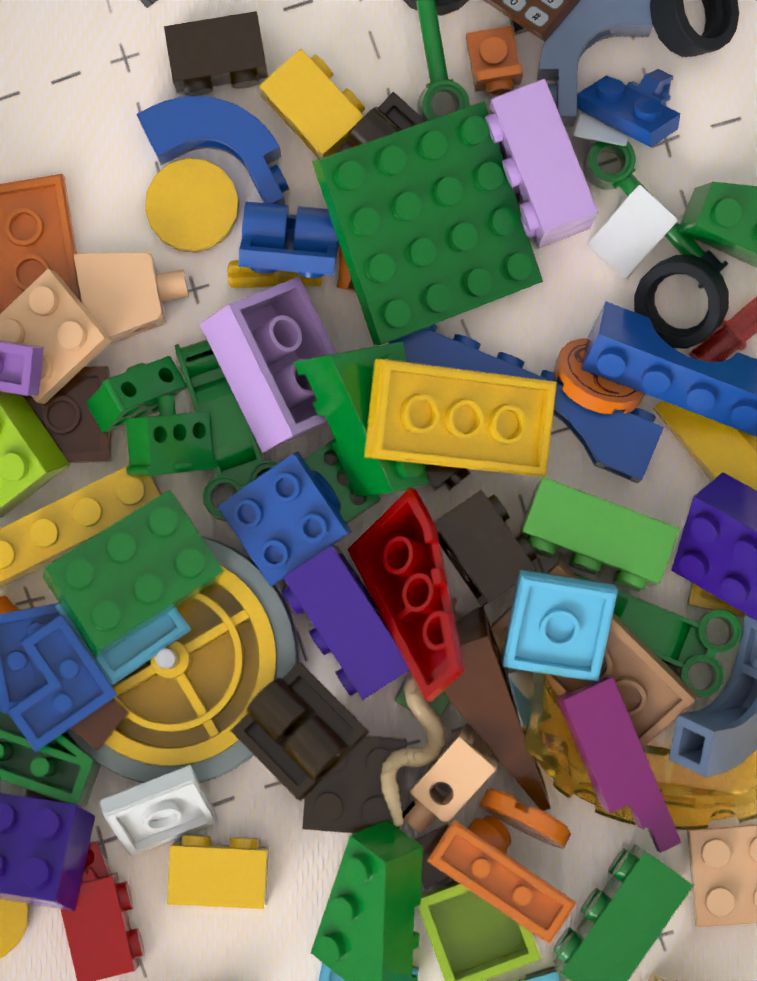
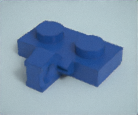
M660 69L645 74L640 84L632 81L625 85L622 81L606 75L577 93V109L650 148L678 130L681 114L666 106L665 102L669 101L671 97L669 93L673 76Z

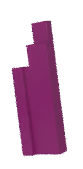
M606 675L600 678L598 682H591L581 688L568 691L556 697L602 809L613 813L628 805L637 827L648 829L655 848L660 853L682 843L614 678Z

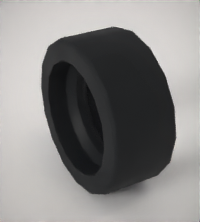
M651 0L650 13L652 25L659 40L668 50L681 57H694L717 51L730 43L737 30L739 19L738 0H701L706 17L702 35H699L691 27L685 14L683 0Z
M675 255L660 261L640 279L634 294V312L650 318L657 334L672 348L687 349L704 342L722 325L729 309V291L722 274L710 262L695 255ZM675 274L688 275L695 278L704 287L708 296V310L705 318L698 325L688 329L669 325L659 315L655 306V293L659 284L665 278Z

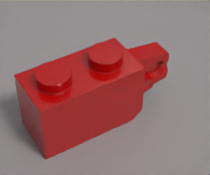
M91 841L89 844L75 911L60 909L77 981H97L133 972L139 967L138 958L145 956L140 931L138 928L131 930L127 911L134 908L129 884L127 881L120 883L118 872L111 873L99 841Z

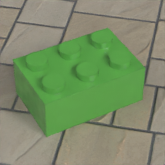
M542 477L536 484L517 536L522 534L536 554L551 558V555L554 556L555 552L571 557L568 565L593 575L596 572L599 573L600 569L615 574L614 583L640 592V589L645 590L646 586L651 587L660 584L680 528Z

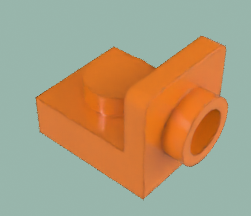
M513 26L466 33L475 92L486 90L489 96L503 95L513 91L514 85H521L523 70L522 65H519Z

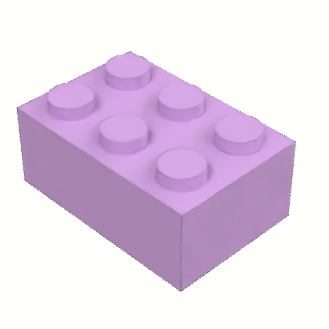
M545 78L492 98L488 112L489 115L485 116V121L489 127L492 141L499 144L506 177L520 203L522 215L520 219L526 236L529 239L534 238L537 249L589 230L598 210Z
M300 277L230 303L199 323L262 453L328 424L324 415H317L312 404L317 398L306 375H299L293 363L294 361L337 354Z

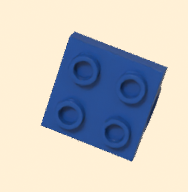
M245 202L238 267H247L254 272L262 274L274 273L277 270L291 271L307 278L334 275L339 241L328 209L298 206L297 215L289 214V205Z
M299 451L285 458L217 506L270 587L282 580L285 575L352 532L339 512L341 504L335 491L320 473L311 471Z

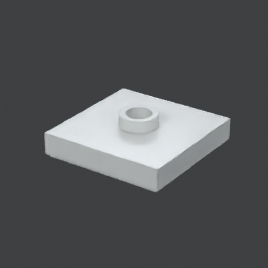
M191 765L99 800L105 819L129 856L142 853L180 838L182 835L193 833L219 822L214 806Z

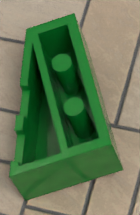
M710 182L694 188L677 231L757 268V186Z
M403 341L293 362L298 374H305L317 398L312 404L317 415H324L336 439L331 443L356 497L394 493L429 484L425 464L364 457L375 359L407 362Z
M0 708V779L69 804L87 805L101 767L96 762L97 760L78 746L67 731L35 752L8 713L2 714Z
M388 820L349 836L310 952L345 981H418V976L412 974L413 950L419 947L420 933L414 931L415 907L421 904L423 846Z

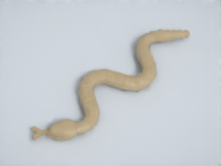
M453 597L451 604L456 622L461 619V616L455 613L457 599ZM409 672L404 686L406 702L414 716L424 727L427 734V743L419 748L410 747L393 751L382 764L381 789L395 826L403 825L400 794L398 792L399 786L395 778L397 770L404 766L423 767L436 762L445 748L446 730L440 720V716L423 697L411 672Z

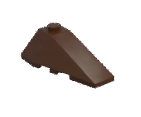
M484 606L475 608L455 622L465 671L445 689L446 694L452 704L537 807L542 811L549 810L551 807L548 791L527 731L522 729L512 689L507 688L506 682L508 681L504 667H502V656L494 633L490 629L491 625Z

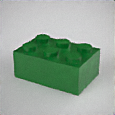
M168 490L46 565L42 577L92 655L96 658L162 617L173 608L216 583L224 571L172 491Z
M634 844L630 852L623 848L608 868L612 878L603 891L596 887L582 905L580 911L585 917L574 931L568 927L555 944L553 952L557 955L553 961L559 972L570 981H628L694 885L636 844Z

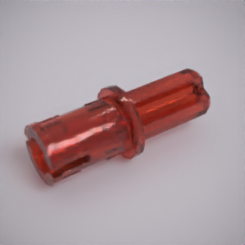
M757 296L728 321L724 320L719 329L696 349L690 351L689 356L701 361L720 362L725 361L737 349L740 351L746 349V342L757 333Z

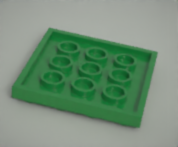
M485 101L312 161L373 345H383L543 282L529 237L526 236L520 219L522 215L513 187L509 184L502 165L503 156L498 142L494 143L489 134V127L485 121V116L489 115Z

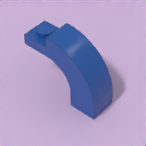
M185 96L163 101L136 114L161 166L193 150L204 148L221 150L238 159L246 168L263 203L286 205L282 193L289 190L287 182L277 164L270 168L268 166L269 163L282 157L280 146L267 127L247 110L214 97Z

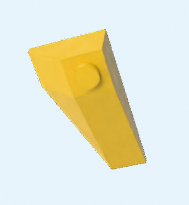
M663 400L653 408L710 481H713L724 472L757 491L756 436Z

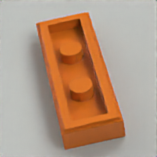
M454 819L427 858V862L548 944L552 942L577 904L576 901Z

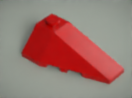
M409 488L347 550L423 697L427 701H433L465 669L437 528L417 490Z

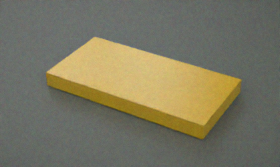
M375 359L364 457L546 477L557 382Z

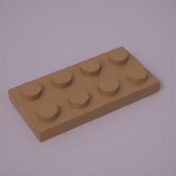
M561 560L545 573L579 579ZM512 605L492 623L490 628L504 643ZM613 612L599 679L606 675L614 678L642 748H644L671 724L678 714H682L696 701L697 694ZM535 672L558 696L594 682Z

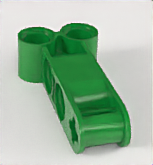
M207 339L182 348L179 344H176L174 347L195 411H209L212 451L213 458L217 460V466L214 467L217 477L211 479L205 486L202 495L203 503L212 516L227 522L220 510H217L213 505L215 492L221 487L226 486L233 487L238 492L280 462L273 460L263 461L258 443Z
M574 573L580 580L597 582L582 575ZM618 590L613 612L664 663L677 668L676 674L697 694L696 697H708L718 692L723 685L724 672L723 667L715 659L717 653L730 651L740 641L742 629L737 617L729 611L715 610L707 612L700 616L697 621H693ZM713 618L723 620L728 626L729 636L722 645H714L706 637V625ZM697 662L707 665L712 674L710 684L702 690L692 687L688 680V671Z

